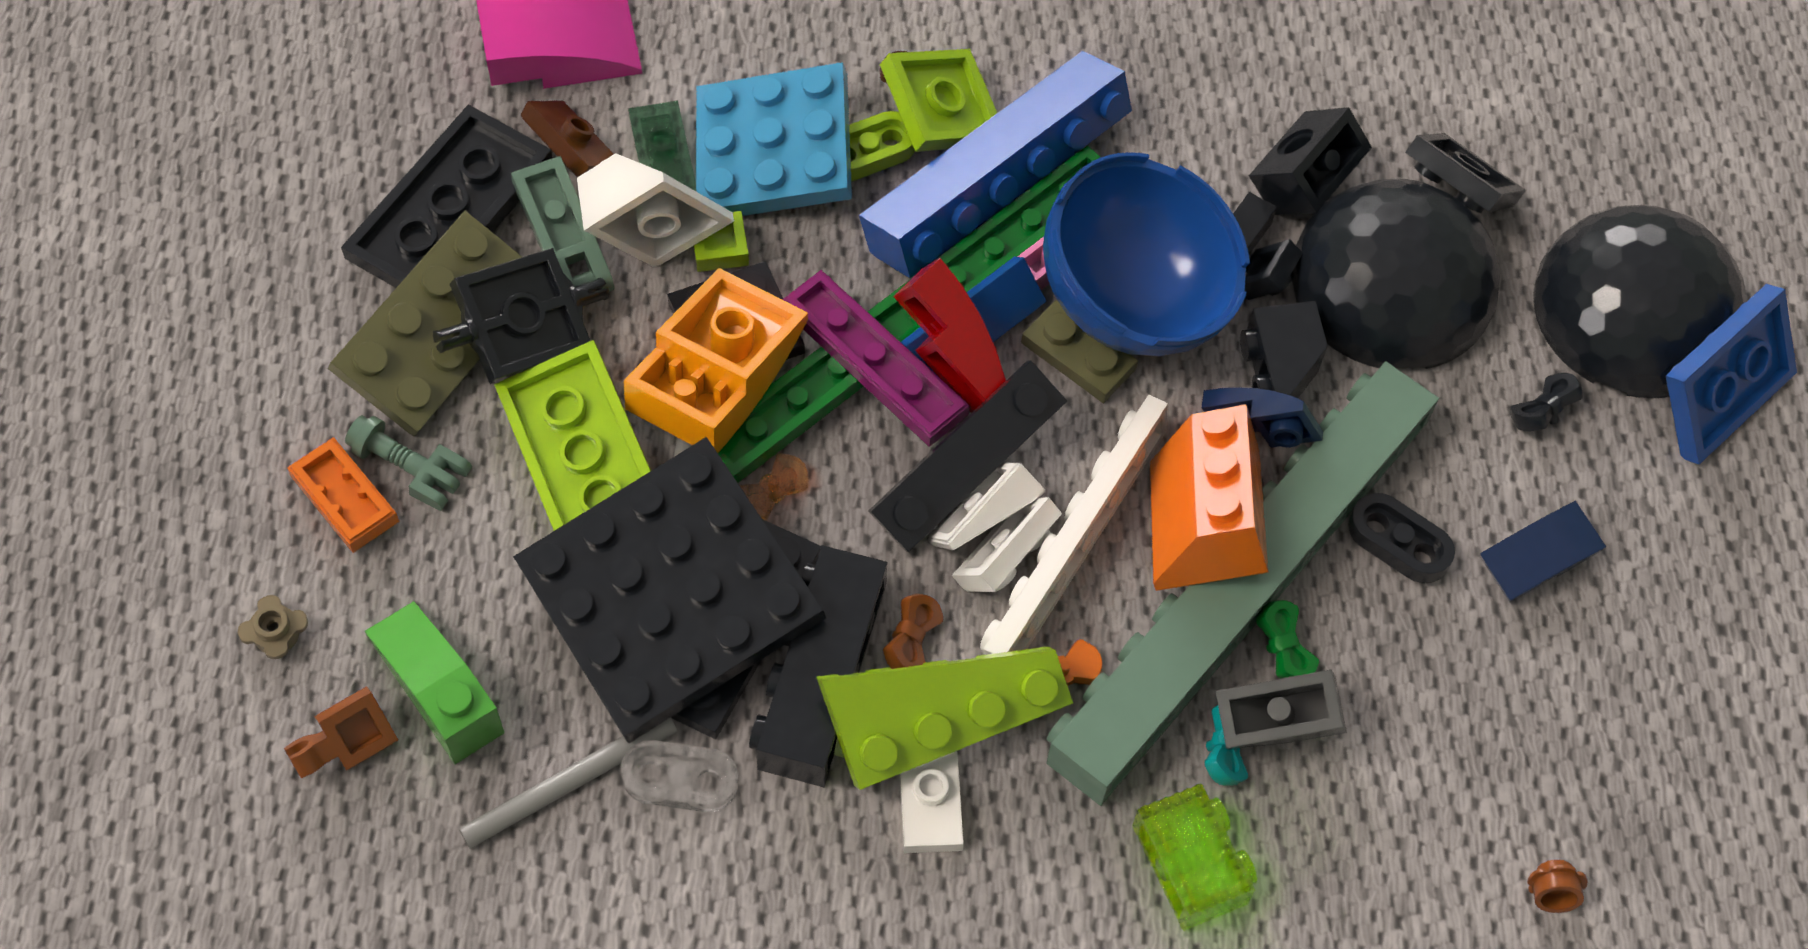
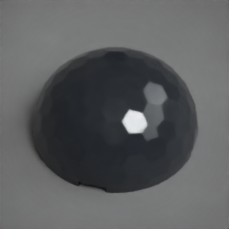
M1381 179L1351 187L1327 201L1309 219L1296 244L1303 252L1292 271L1294 274L1292 283L1296 303L1316 301L1327 344L1342 355L1371 367L1380 368L1385 361L1395 368L1425 367V369L1448 363L1468 351L1486 331L1497 307L1500 270L1494 244L1481 220L1456 197L1424 182L1410 179Z
M1626 205L1609 208L1585 217L1567 229L1554 242L1540 263L1534 284L1533 301L1536 319L1547 343L1555 354L1574 372L1593 384L1597 381L1622 392H1627V396L1666 398L1670 397L1666 375L1676 364L1680 363L1698 347L1710 333L1714 332L1733 315L1743 303L1747 302L1744 280L1732 255L1726 246L1703 224L1687 215L1662 207Z

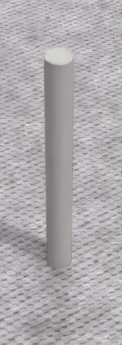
M670 717L631 743H628L623 736L460 827L459 831L469 849L677 732L673 720Z

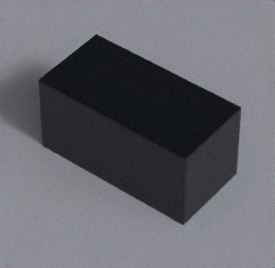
M1251 192L1246 195L1233 213L1244 235L1249 255L1271 226L1277 209L1275 205Z

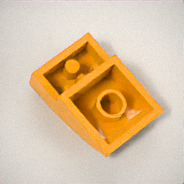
M718 268L656 331V348L623 380L625 410L690 445H694L707 437L716 452L719 453L753 411L782 368L808 321V312Z

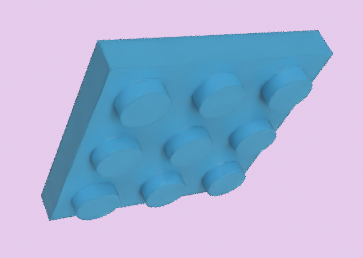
M843 62L696 86V192L731 212L741 211L742 216L852 199L848 74Z

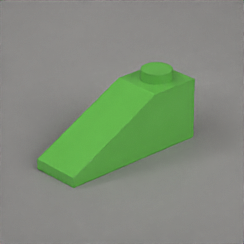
M414 601L365 630L367 637L454 764L462 761L505 733L497 708L466 663Z

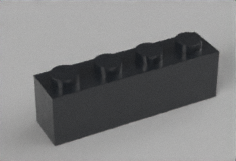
M822 545L816 565L806 563L801 578L824 610L826 619L785 644L784 646H788L789 649L784 664L775 662L767 683L766 696L773 699L767 716L757 715L749 741V748L756 750L757 770L825 788L835 754L837 735L816 677L860 673L885 591L888 562Z

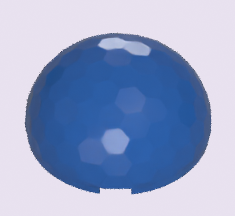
M1127 152L1107 155L1085 165L1061 188L1046 221L1043 242L1044 262L1050 286L1065 313L1088 336L1107 347L1127 354L1164 356L1190 351L1214 338L1235 317L1247 293L1245 292L1246 267L1250 264L1242 230L1230 208L1216 191L1204 180L1180 165L1176 170L1150 160V154Z

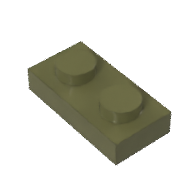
M1056 300L1022 334L1021 343L1103 404L1137 368L1138 360L1135 357L1107 347L1088 336L1065 313Z

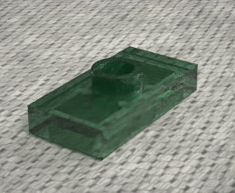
M678 100L628 108L638 163L661 171L696 191V181Z

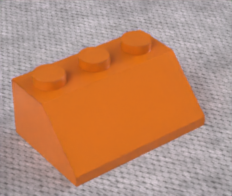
M1247 405L1191 414L1150 461L1153 584L1156 591L1269 573L1260 450Z

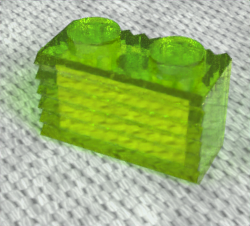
M1197 784L1192 788H1186L1182 792H1176L1170 797H1164L1160 801H1154L1138 809L1132 825L1183 931L1248 905L1255 892L1253 884L1257 883V873L1247 852L1243 849L1236 852L1227 834V831L1231 828L1229 816L1219 798L1209 799L1203 785Z

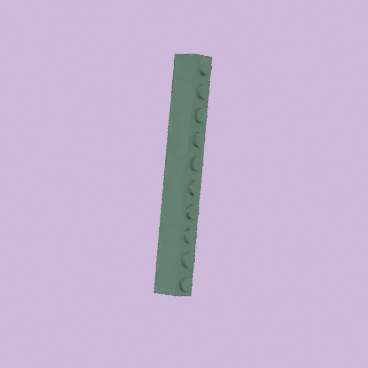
M1386 361L1372 377L1364 373L1347 395L1346 399L1350 401L1342 412L1333 408L1319 425L1323 430V440L1315 441L1310 448L1305 444L1300 445L1286 463L1284 471L1287 474L1279 484L1270 480L1262 488L1269 573L1189 585L1179 598L1173 593L1168 595L1152 617L1156 624L1145 636L1139 632L1135 633L1119 653L1117 659L1122 663L1110 676L1104 672L1100 673L1085 691L1082 699L1087 703L1074 717L1068 712L1065 713L1051 729L1046 739L1051 743L1046 764L1098 805L1102 806L1257 624L1256 618L1259 611L1268 602L1277 600L1352 513L1358 500L1369 493L1427 425L1439 397Z

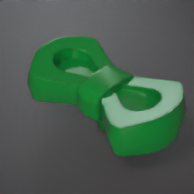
M1272 600L1259 611L1256 618L1257 625L1270 639L1266 646L1267 651L1273 654L1276 653V676L1279 679L1314 673L1319 665V659L1299 642L1295 631L1299 608L1287 600Z

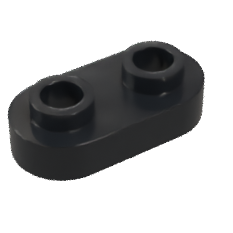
M1368 494L1359 499L1355 504L1349 518L1348 528L1351 537L1359 546L1415 582L1432 583L1438 581L1447 573L1454 560L1455 547L1452 539L1444 530L1387 494ZM1367 522H1379L1385 531L1375 532L1369 528ZM1423 552L1427 554L1431 562L1423 563L1417 560L1414 553Z

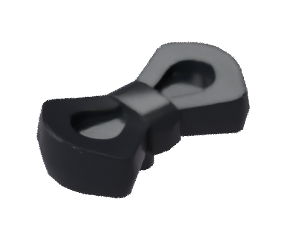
M1558 373L1546 377L1541 395L1532 401L1515 404L1510 407L1511 419L1515 426L1522 431H1538L1546 429L1549 423L1557 424L1560 421L1558 414L1564 407L1583 398L1581 383L1570 373Z

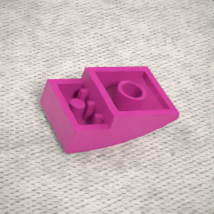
M476 0L491 86L542 78L543 89L642 74L628 0Z

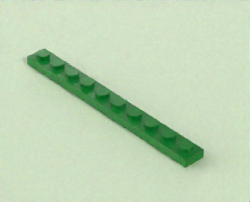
M1088 145L939 257L962 284L966 292L1014 256H1019L1044 237L1048 215L1061 188L1085 165L1101 158ZM910 280L867 311L900 342L920 328L917 322L893 297ZM820 347L769 386L753 411L733 437L720 450L718 455L737 483H739L864 386L827 351Z

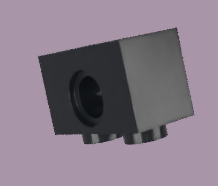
M1349 107L1305 111L1249 174V177L1262 199L1277 207L1275 215L1317 213L1371 150L1372 146Z

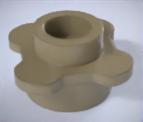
M268 595L258 601V610L252 618L239 625L238 636L244 644L254 643L268 658L279 659L284 657L296 644L299 633L305 631L308 626V619L302 610L292 611L281 604L279 597ZM270 624H278V628L276 630H268V626Z

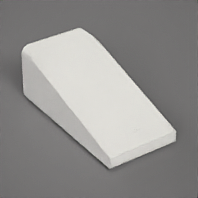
M1003 462L943 519L928 536L929 539L927 541L935 547L954 551L1029 505L1046 491L1022 464Z

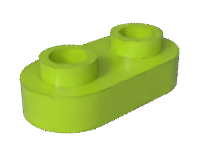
M897 111L882 112L849 125L850 158L853 159L851 161V181L903 163L915 153L901 115ZM887 140H896L899 143L889 146L886 145L884 142Z

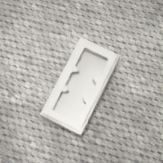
M955 751L899 774L904 853L963 851L964 841L958 754Z

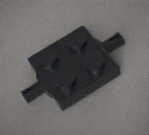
M550 248L454 278L450 283V287L461 311V323L433 331L434 343L440 342L436 346L440 353L470 344L478 354L488 381L492 384L589 342L590 338L583 323L582 306L607 300L609 298L608 287L601 289L606 285L603 278H598L575 287L562 272L554 249Z

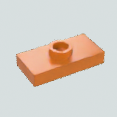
M334 437L287 467L291 478L352 553L400 522L395 510Z

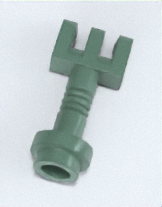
M363 415L359 416L352 423L345 437V443L351 446L352 454L365 459L372 452L390 461V463H394L395 466L404 469L407 473L415 476L408 486L409 495L442 511L448 499L442 493L432 488V486L436 485L454 494L460 486V482L456 477L444 471L445 468L466 477L472 469L471 463L441 444L437 446L428 459L385 435L386 423L376 416H371L369 419Z

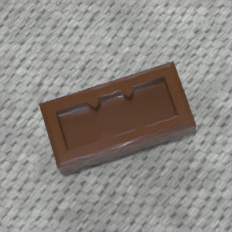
M563 100L528 101L520 116L557 156H561L563 163L576 177L581 176L603 160L614 155L594 133L593 126L585 119L579 117Z

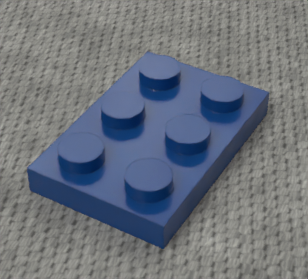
M1765 284L1666 375L1680 455L1685 460L1698 465L1701 464L1797 373L1785 289Z

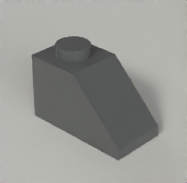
M1332 669L1216 691L1226 749L1286 744L1347 733L1336 676Z

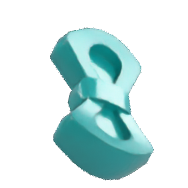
M1217 705L1212 708L1215 732L1213 733L1212 740L1206 742V748L1210 754L1204 764L1210 777L1217 784L1222 786L1237 785L1248 779V772L1242 760L1240 748L1226 749L1219 707Z

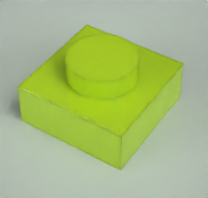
M741 211L733 212L734 222L693 246L697 272L717 270L718 268L726 269L749 266V253Z

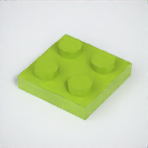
M970 49L889 53L880 63L915 152L949 149L997 114Z

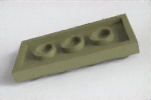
M465 210L336 355L327 369L406 432L415 437L480 360L470 344L440 353L436 348L440 342L434 343L433 331L461 323V311L450 283L454 278L509 262L522 256Z

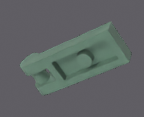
M561 156L512 172V183L541 251L550 248L554 249L562 272L575 287L598 278H603L606 285L601 289L608 287L609 291L614 290L615 287L611 273L595 236L584 231L580 201ZM585 260L589 271L572 277L567 265Z

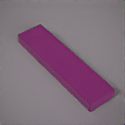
M822 270L782 299L808 312V321L803 330L928 447L932 446L969 415V405Z

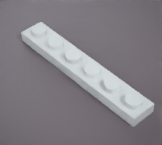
M1148 395L1138 412L1130 410L1127 413L1118 432L1119 441L1112 452L1105 450L1097 459L1091 475L1093 481L1086 492L1078 491L1071 499L1064 516L1066 522L1058 535L1050 533L1043 542L1037 556V563L1039 564L1030 578L1022 576L1016 583L1009 599L1010 609L1002 621L995 619L988 626L980 645L984 655L1029 648L1165 435L1168 412L1167 402Z

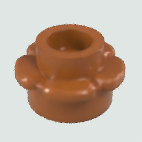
M1564 860L1543 862L1538 866L1537 870L1529 875L1527 880L1529 893H1534L1536 906L1543 911L1551 913H1563L1578 908L1584 901L1583 889L1588 885L1586 875L1580 871L1576 872L1575 867Z

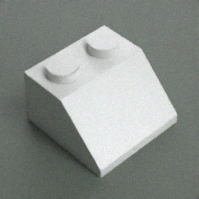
M619 154L612 155L577 177L584 231L653 267L662 265L734 222L733 212L665 173Z

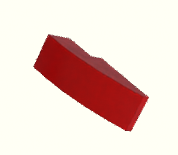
M941 258L922 268L893 296L929 336L915 350L916 353L945 384L969 405L971 413L1006 381L996 347L980 313L962 284Z

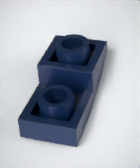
M1242 387L1203 391L1201 408L1204 412L1246 404L1254 432H1260L1270 448H1291L1302 443L1323 440V430L1305 402L1291 395L1259 388Z
M1575 500L1480 553L1479 556L1509 603L1553 577L1562 575L1606 549V545Z

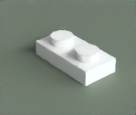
M1049 497L1036 499L999 522L953 573L952 577L967 592H996L1001 590L1014 579L1017 573L1015 567L1028 553L1042 546L1050 534L1049 528L1061 516V511Z

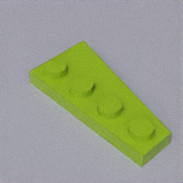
M1050 647L979 655L976 658L955 661L925 662L923 665L894 669L890 667L871 669L856 674L840 676L833 674L816 677L852 781L859 790L1073 704L1056 650Z

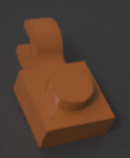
M366 686L314 716L323 731L301 737L287 745L284 750L299 776L304 778L316 772L336 757L340 759L347 771L397 742L398 738L372 692Z

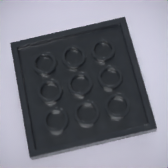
M707 437L513 556L628 743L633 742L826 619L824 610Z

